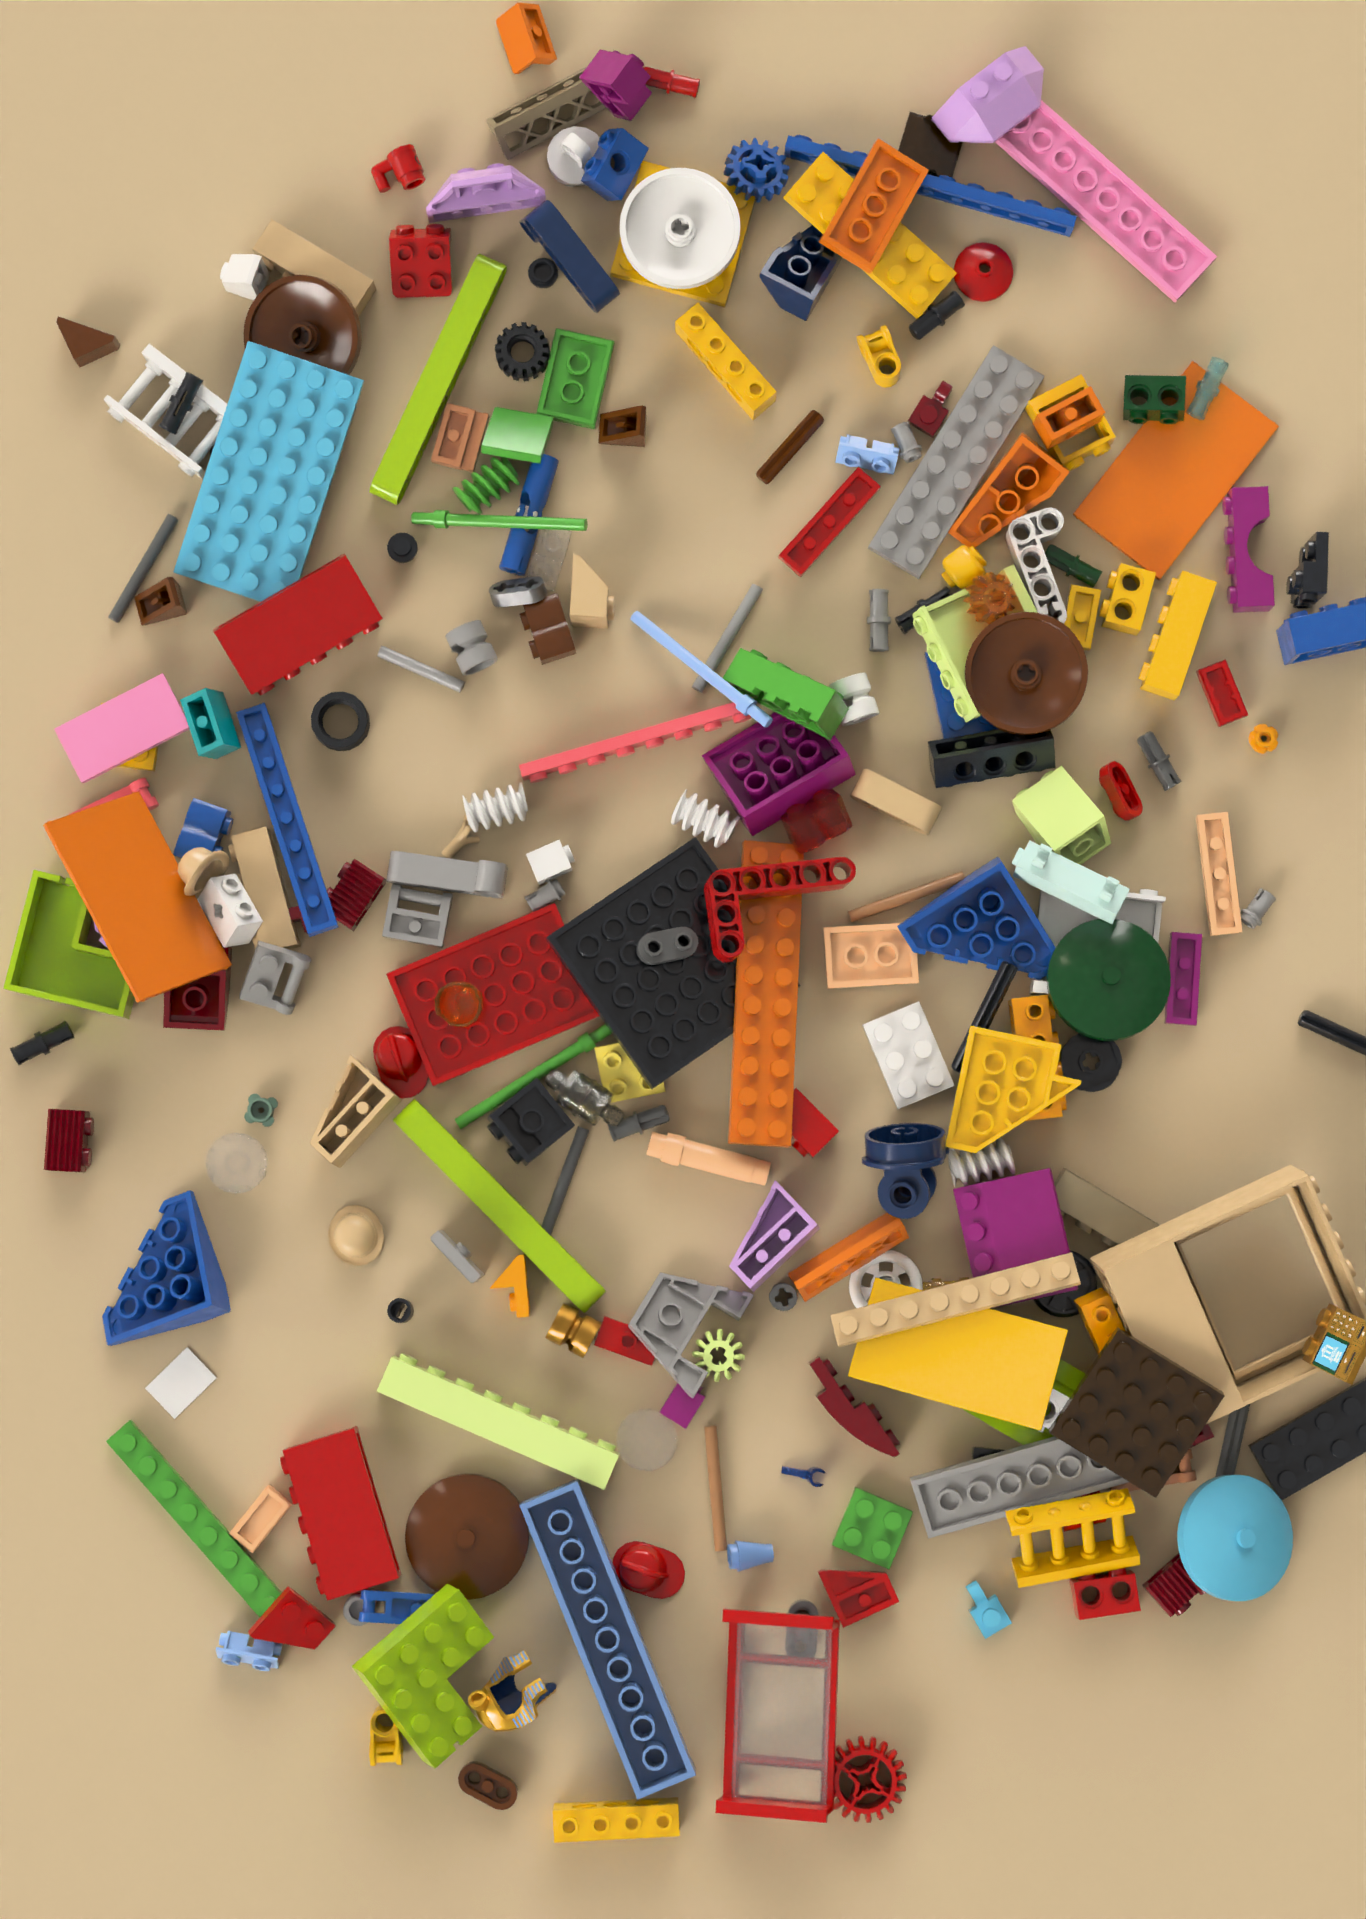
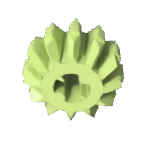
M722 1329L717 1330V1339L713 1340L710 1331L705 1332L709 1343L706 1344L702 1340L697 1339L696 1344L704 1348V1350L692 1352V1356L703 1357L704 1360L698 1361L695 1365L700 1368L704 1365L707 1366L705 1369L708 1372L706 1378L711 1370L715 1371V1382L720 1380V1371H724L725 1377L728 1380L731 1379L732 1376L728 1370L730 1366L735 1371L739 1372L741 1370V1367L734 1363L733 1360L745 1359L744 1354H734L733 1352L743 1346L742 1343L736 1342L732 1346L729 1344L735 1336L732 1332L728 1334L725 1341L722 1340ZM716 1347L717 1351L718 1347L725 1349L724 1356L726 1360L723 1363L720 1360L719 1364L712 1362L713 1355L710 1352L713 1348Z

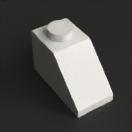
M232 254L229 263H224L220 273V279L227 292L253 301L266 287L270 276L262 256L254 254Z

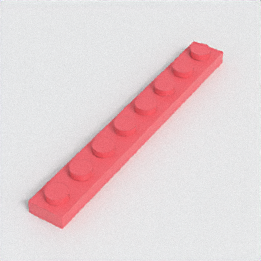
M732 702L520 764L519 768L524 781L530 780V783H536L547 779V774L559 771L560 775L577 770L576 765L587 762L589 766L598 765L605 762V757L617 754L618 758L635 753L634 748L645 745L647 749L656 748L663 745V740L675 737L676 741L693 736L692 731L703 728L705 732L714 731L721 728V723L733 720L735 724L751 719V716L742 714L735 708L736 704Z

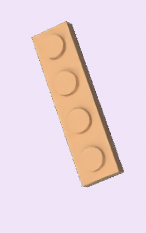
M1228 812L1197 815L1196 824L1210 936L1242 933Z

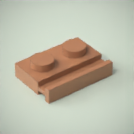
M447 403L431 462L473 473L489 421V414Z

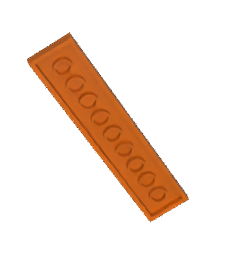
M744 840L742 842L741 867L804 861V845ZM773 874L774 882L777 885H787L786 878L782 874ZM743 877L744 885L747 888H757L754 878ZM802 894L740 900L739 902L745 944L742 953L737 957L728 1144L791 1147Z

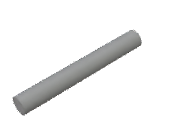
M381 646L377 657L459 693L464 687V681L385 646Z

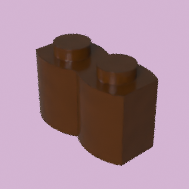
M557 593L546 596L537 603L523 605L525 612L519 613L524 630H531L534 640L528 643L534 659L540 657L543 665L576 654Z

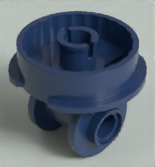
M899 1123L876 1127L865 1133L866 1156L862 1157V1164L884 1170V1176L878 1186V1199L888 1214L900 1219H909L918 1216L926 1208L937 1185L936 1175L932 1167L943 1164L946 1154H949V1147H946L945 1131L941 1127L930 1124Z

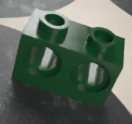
M1125 375L1123 420H1129V422L1134 424L1160 421V423L1168 425L1184 421L1186 376ZM1135 397H1143L1147 402L1143 405H1136L1131 400ZM1166 397H1172L1177 400V403L1169 406L1165 405L1162 400Z

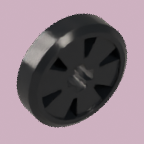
M1070 1250V1253L1072 1252L1081 1283V1285H1078V1289L1033 1299L1035 1304L1049 1315L1063 1318L1078 1315L1079 1312L1074 1300L1097 1290V1276L1093 1266L1084 1256Z

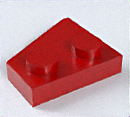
M818 1571L843 1628L899 1602L886 1572Z
M287 1586L248 1632L254 1639L315 1650L336 1625L334 1621L291 1587Z

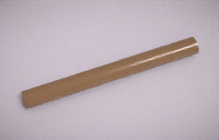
M961 871L848 911L851 922H855L953 887L964 879L965 876Z
M704 1426L715 1551L727 1550L717 1426Z

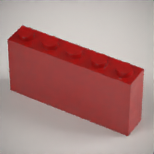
M342 554L214 628L213 632L250 694L253 695L258 692L259 696L272 690L275 687L273 682L284 677L285 680H289L301 672L299 667L309 661L311 665H314L327 657L326 651L335 646L338 650L348 646L353 642L352 636L362 631L366 635L380 626L378 621L383 618L347 556Z
M355 1426L282 1450L284 1456L280 1457L281 1466L285 1475L290 1474L293 1486L289 1487V1492L293 1504H299L302 1516L298 1517V1522L302 1534H307L311 1546L307 1547V1553L311 1564H316L320 1576L316 1577V1583L320 1594H325L328 1601L398 1579L402 1574L358 1427Z

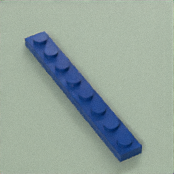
M265 703L238 711L236 714L309 937L338 928L335 913Z

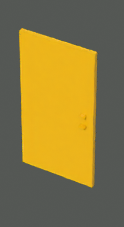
M875 1277L868 1305L924 1290ZM988 1308L857 1342L848 1377L1041 1431L1068 1330Z

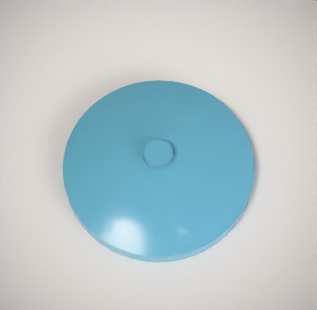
M1222 1475L1200 1485L1186 1501L1179 1518L1177 1543L1183 1566L1199 1588L1209 1595L1222 1600L1248 1601L1269 1592L1284 1575L1292 1554L1293 1531L1285 1505L1268 1485L1250 1476Z

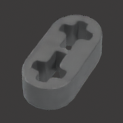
M541 577L504 580L495 583L489 588L490 597L495 607L537 603L547 596L544 580Z

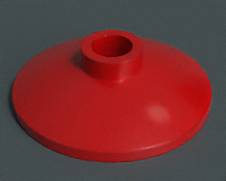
M986 242L972 244L966 247L955 261L954 271L957 273L954 276L955 283L958 289L972 300L980 302L995 300L1007 291L1012 282V262L1007 253L997 245ZM985 264L990 268V271L983 273L979 270V266Z

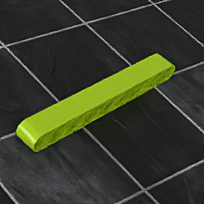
M480 253L476 256L376 471L369 493L396 505L401 502L500 289L507 271V265Z
M415 1098L393 1119L397 1126L583 1313H586L607 1292Z

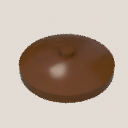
M308 275L283 277L265 287L254 299L248 310L243 333L245 348L247 342L250 341L350 375L357 363L362 341L359 317L349 298L342 290L329 281Z
M1036 612L1009 614L989 624L973 642L965 665L966 688L978 713L996 728L1018 735L1043 733L1065 722L1079 706L1088 681L1086 655L1075 634L1057 619Z
M457 1474L433 1484L416 1501L406 1524V1551L416 1574L434 1591L438 1592L446 1584H449L459 1589L467 1600L483 1598L501 1590L518 1573L528 1550L529 1528L519 1506V1500L500 1482L479 1474Z

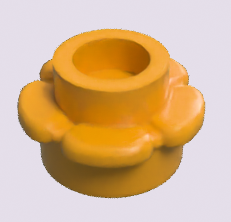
M1259 724L1254 727V731L1250 732L1249 743L1258 753L1271 752L1278 745V732L1272 726L1268 727L1266 724ZM1262 736H1265V737L1267 738V740H1266V741H1262V740H1261V737H1262Z

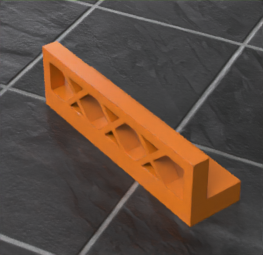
M885 1213L789 1272L788 1276L806 1302L908 1239V1233L900 1218Z

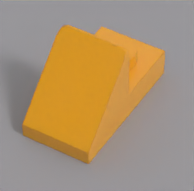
M523 1254L518 1255L490 1287V1289L514 1287L515 1293H509L510 1310L511 1312L516 1311L517 1318L531 1316L526 1255Z

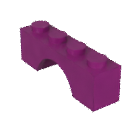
M1268 486L1233 487L1227 493V497H1223L1222 502L1223 515H1228V527L1224 529L1225 545H1229L1230 556L1226 557L1227 575L1231 574V586H1228L1227 589L1228 604L1233 605V613L1268 612L1275 606L1273 575L1257 568L1250 559L1247 549V541L1251 530L1264 523L1270 516Z

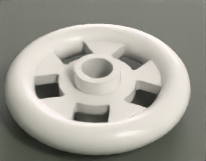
M888 1250L851 1273L849 1293L854 1306L859 1308L868 1305L867 1300L870 1297L875 1277L901 1284L898 1276L907 1273L910 1280L909 1287L923 1290L919 1269L906 1255L894 1250ZM879 1263H893V1271L880 1272ZM865 1273L874 1275L869 1288L861 1285Z

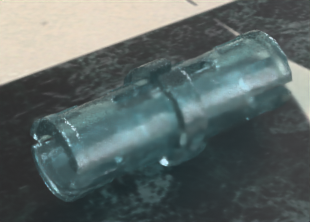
M1217 357L1211 358L1202 380L1197 382V391L1186 411L1187 414L1199 420L1205 419L1214 396L1217 397L1220 392L1219 385L1229 367V363Z

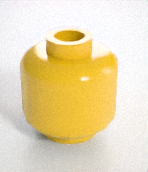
M961 545L943 559L942 566L945 571L941 575L951 588L957 585L963 590L974 585L985 576L984 567L987 563L974 546L968 548L965 545Z

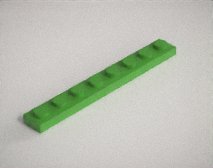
M129 1420L106 1442L253 1611L261 1617L282 1593L281 1590L240 1543L229 1534L230 1532L135 1423Z

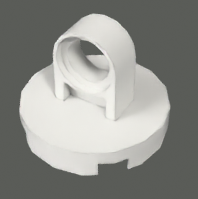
M573 126L561 130L553 137L548 146L547 161L551 174L558 182L567 187L585 185L581 182L585 173L584 167L599 147L598 141L600 137L595 132L586 127Z

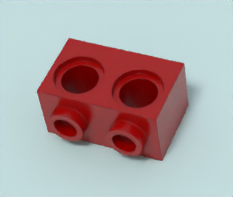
M1122 1568L1108 1571L1105 1574H1090L1070 1579L1075 1616L1079 1620L1141 1611L1135 1573L1131 1570ZM1117 1582H1126L1127 1592L1122 1597H1115L1112 1593L1113 1586ZM1088 1586L1095 1587L1097 1590L1095 1599L1090 1602L1083 1601L1082 1591Z

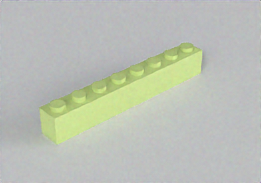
M401 1353L399 1357H391L377 1392L605 1490L620 1454L614 1451L616 1445L599 1439L597 1443L586 1439L588 1433L572 1426L569 1431L558 1427L559 1421L550 1416L542 1414L541 1419L529 1414L530 1408L514 1402L513 1406L501 1402L503 1398L501 1395L492 1391L485 1390L484 1394L473 1390L474 1384L457 1377L456 1382L444 1377L446 1372L429 1365L428 1369L417 1366L418 1360L409 1355Z

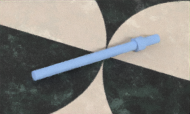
M639 611L633 613L630 618L633 623L735 703V708L745 716L750 715L765 728L772 723L773 718L756 705L757 701L748 694L743 695L642 613Z

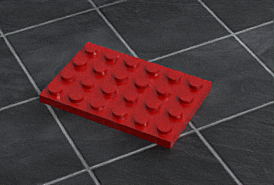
M555 903L386 974L433 1087L600 1017L546 940L547 936L564 926Z

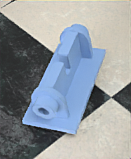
M847 434V437H840L835 463L894 475L899 448L894 447L893 443L873 440L871 449L866 448L868 439Z
M228 1631L227 1634L221 1633L219 1645L224 1647H216L217 1658L222 1659L221 1662L233 1666L240 1665V1662L252 1664V1668L260 1671H270L271 1668L279 1669L278 1658L274 1657V1655H281L283 1644L255 1639L253 1647L248 1646L250 1637L248 1634Z

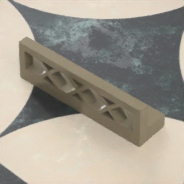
M586 68L486 120L507 160L555 136L561 130L572 127L606 109L601 101L592 106L584 104L585 97L591 90L579 77ZM567 103L575 105L571 117L567 119L557 117L561 106ZM540 117L549 119L546 130L541 133L531 131L534 120ZM513 131L523 133L520 143L509 149L504 136Z

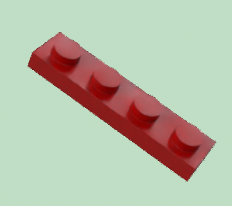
M858 467L786 546L778 558L798 576L802 577L874 497L881 486Z

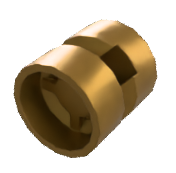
M563 1303L545 1338L559 1346L567 1344L568 1351L584 1358L602 1322L588 1315L580 1317L579 1310Z

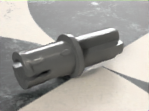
M1150 731L1141 735L1137 742L1150 763L1148 768L1154 770L1164 791L1182 782L1168 759L1170 755L1164 753L1154 733Z
M661 1105L638 1114L634 1111L632 1116L608 1123V1128L615 1142L618 1139L638 1132L642 1135L644 1130L669 1122L670 1117L665 1105Z

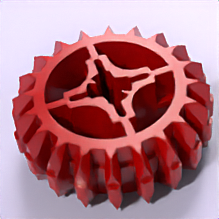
M858 1736V1746H853L852 1740L847 1739L848 1750L844 1751L841 1746H836V1752L840 1757H835L834 1798H837L834 1800V1810L844 1805L841 1813L842 1816L846 1818L851 1811H854V1822H859L861 1814H865L866 1822L871 1823V1813L875 1812L877 1818L882 1820L884 1818L881 1811L883 1808H886L889 1813L894 1812V1808L890 1804L891 1800L898 1804L902 1802L901 1797L895 1792L906 1791V1786L898 1781L907 1779V1774L903 1771H897L904 1766L902 1760L893 1761L898 1754L895 1749L885 1753L888 1747L886 1741H883L876 1748V1738L873 1736L869 1739V1745H865L863 1736ZM857 1756H872L862 1766L847 1763ZM881 1760L890 1771L888 1787L876 1778L879 1769L878 1765ZM841 1771L846 1773L847 1777L854 1782L849 1797H846L839 1787ZM869 1773L872 1783L867 1785L865 1782V1786L860 1785L859 1778L856 1775ZM867 1793L882 1795L879 1799L870 1803L857 1802Z

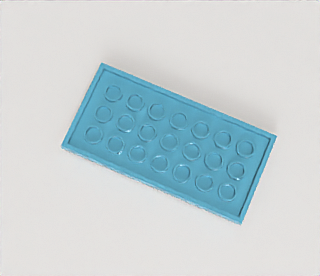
M248 341L173 572L260 602L299 580L365 381Z

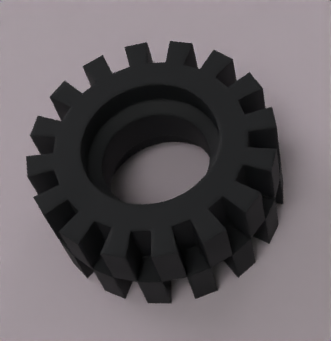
M521 322L522 326H517L514 323L511 324L512 328L509 330L507 327L503 329V335L499 334L497 337L495 352L498 366L501 370L503 369L504 374L507 377L513 376V380L519 381V378H523L525 382L529 381V377L537 378L539 372L543 373L546 370L545 366L546 364L548 365L550 350L548 340L545 338L542 330L538 331L537 326L533 324L529 327L527 322ZM523 341L533 346L534 355L529 361L518 362L513 359L511 349L516 343Z

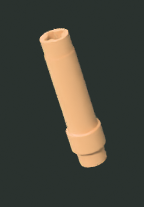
M652 1131L646 1155L660 1158V1162L674 1166L680 1164L763 1186L766 1184L771 1165L769 1161L687 1140L685 1136L670 1132L665 1135Z

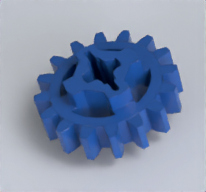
M753 138L751 145L742 140L739 147L735 145L732 147L725 161L724 175L729 176L727 185H735L734 193L736 195L741 192L745 193V200L747 201L751 196H755L757 203H760L762 196L771 201L774 194H781L789 178L787 174L790 167L784 164L786 156L777 155L779 149L777 146L772 149L768 148L767 140L762 145L758 144L756 138Z

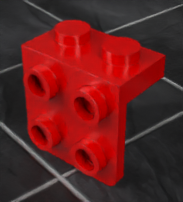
M430 224L426 226V229H414L413 225L396 226V229L391 230L389 250L392 293L395 297H447L451 295V228H444L442 224Z

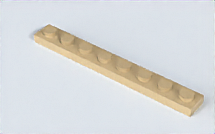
M1071 1252L830 1316L837 1345L842 1347L1081 1285Z

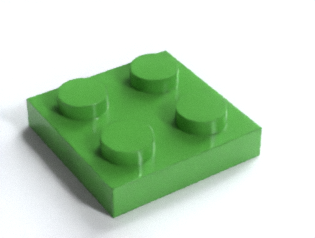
M855 1487L832 1545L890 1569L913 1511Z

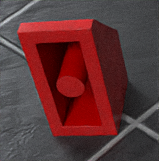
M795 1088L793 1092L792 1138L795 1141L791 1145L803 1157L809 1154L813 1158L839 1130Z

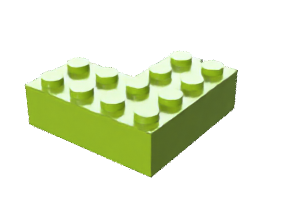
M33 870L3 989L130 1019L135 999L110 950L86 945L92 917L72 879L68 877L65 879L59 875Z
M446 1584L351 1667L421 1760L435 1769L456 1751L453 1746L455 1743L459 1745L464 1744L483 1727L447 1679L488 1644L494 1636L461 1591Z

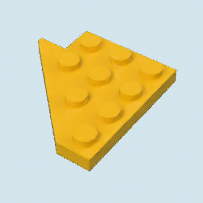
M970 1026L946 1139V1147L976 1153L1080 1086L1081 1080L1055 1075L1061 1044Z

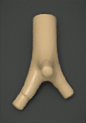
M464 815L463 824L455 838L441 852L446 858L452 859L462 847L470 843L480 842L479 837H468L471 827L468 824L466 815Z

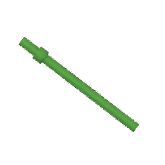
M435 510L434 513L413 512L411 515L412 524L434 525L435 528L446 529L449 526L586 531L588 527L587 519L451 514L448 510Z
M604 1024L589 1034L585 1032L577 1037L578 1041L455 1118L457 1125L460 1129L466 1127L513 1097L534 1079L540 1080L582 1052L588 1053L593 1050L594 1047H597L596 1043L612 1034L611 1031Z

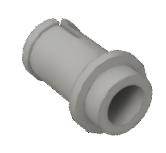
M909 422L900 423L891 429L901 453L899 456L901 459H904L906 463H910L922 456V446L917 444Z
M557 879L553 881L547 880L548 884L529 896H525L533 912L544 908L557 899L559 901L562 900L561 897L566 893Z
M1260 888L1248 907L1241 910V921L1252 929H1255L1257 925L1261 926L1262 917L1272 903L1276 901V898L1270 892Z

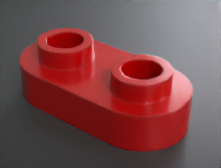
M1116 761L1101 767L1099 782L1105 789L1115 814L1125 821H1130L1141 815L1143 811L1142 802L1125 768Z

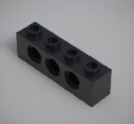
M998 729L928 741L930 771L936 788L952 787L958 784L982 782L987 779L1011 777L1016 774L1040 772L1045 769L1056 768L1054 737L1051 730L1034 735H1018Z

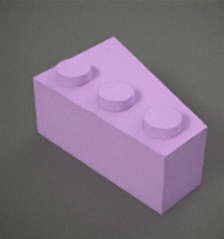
M775 1180L729 1267L754 1292L802 1247L820 1227Z

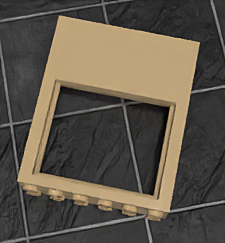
M1291 1164L1090 1258L1103 1289L1112 1299L1125 1332L1224 1393V1398L1206 1424L1321 1371V1369L1302 1360L1304 1357L1302 1351L1306 1340L1310 1337L1308 1336L1235 1370L1181 1247V1243L1287 1194L1334 1305L1366 1320V1308L1364 1306L1366 1305V1295L1361 1287H1356L1352 1277L1356 1276V1272L1351 1262L1343 1257L1341 1249L1344 1248V1244L1339 1234L1331 1229L1329 1221L1332 1220L1327 1206L1324 1203L1321 1204L1318 1199L1319 1186L1312 1175L1309 1176L1304 1170H1299Z

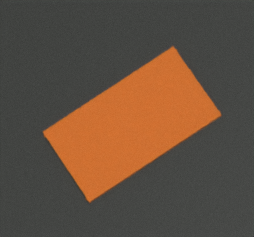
M1194 361L1190 363L1181 375L1186 376L1184 421H1178L1176 424L1169 425L1162 424L1160 421H1147L1144 423L1073 513L1076 519L1082 521L1143 569L1156 572L1155 578L1158 580L1166 573L1279 427ZM1166 397L1162 402L1165 405L1171 406L1176 404L1177 400L1172 397Z
M139 791L53 821H48L43 825L137 1003L144 1002L149 998L223 969H228L232 965L195 895L187 896L184 894L186 884L178 874V863Z

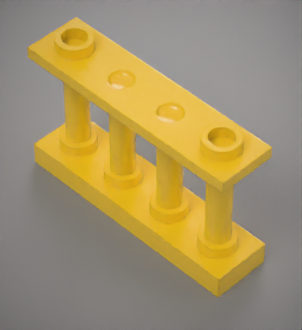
M1128 1488L1005 1511L1011 1535L1020 1536L1022 1556L1011 1558L1018 1588L1141 1565L1140 1555L1133 1535L1126 1536L1124 1515L1135 1513V1507ZM1111 1518L1114 1539L1095 1542L1093 1521ZM1081 1523L1083 1545L1065 1548L1062 1527ZM1050 1529L1052 1551L1034 1554L1032 1532Z

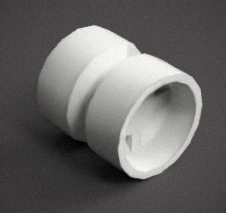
M866 673L854 674L829 685L830 688L835 689L844 696L843 701L849 709L841 722L842 726L857 724L879 714L875 698L868 694L871 686Z

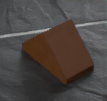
M58 316L56 323L79 367H83L119 349L120 343L114 335Z
M640 405L600 414L598 443L603 445L645 447L646 406Z
M173 577L163 579L134 597L142 626L187 614L180 585Z

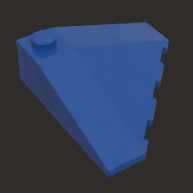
M999 857L969 874L897 926L914 953L925 955L926 951L943 954L944 959L965 964L968 963V960L986 964V968L997 971L1001 963L1007 961L1015 965L1017 971L1026 972L1029 978L1039 980L1047 976L1048 964L1056 948Z
M189 1190L163 1201L159 1212L164 1215L155 1231L152 1229L147 1231L138 1248L139 1251L143 1252L135 1269L128 1267L118 1286L122 1293L114 1308L107 1306L102 1316L108 1346L198 1324L231 1312L226 1282L193 1191Z

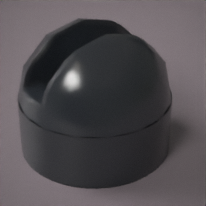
M396 1298L388 1305L387 1313L392 1321L406 1323L413 1317L414 1309L410 1301ZM405 1304H406V1305H407V1308H406V1310H405V1312H404L402 1318L400 1319V1318H398V1317L400 1316V1314H401V1312H402V1310H403V1308H404V1306H405Z

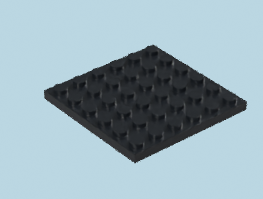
M696 837L546 938L551 948L651 1090L733 1034L737 958L726 963L719 961L713 954L704 885L711 874L719 869ZM722 880L713 881L716 891L727 892V886ZM717 911L720 921L724 923L731 922V915L728 911ZM677 927H688L698 937L696 951L686 959L648 965L642 962L637 955V944L648 933ZM685 937L678 938V943L681 946H688V940ZM722 940L721 945L724 951L734 953V943L730 940ZM648 944L651 952H658L659 947L657 944Z

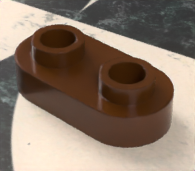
M480 1762L467 1763L463 1766L458 1776V1783L463 1792L497 1810L508 1809L516 1801L518 1789L515 1782ZM472 1772L478 1773L480 1781L472 1782L469 1779V1774ZM505 1787L508 1790V1794L505 1797H500L496 1792L497 1788Z

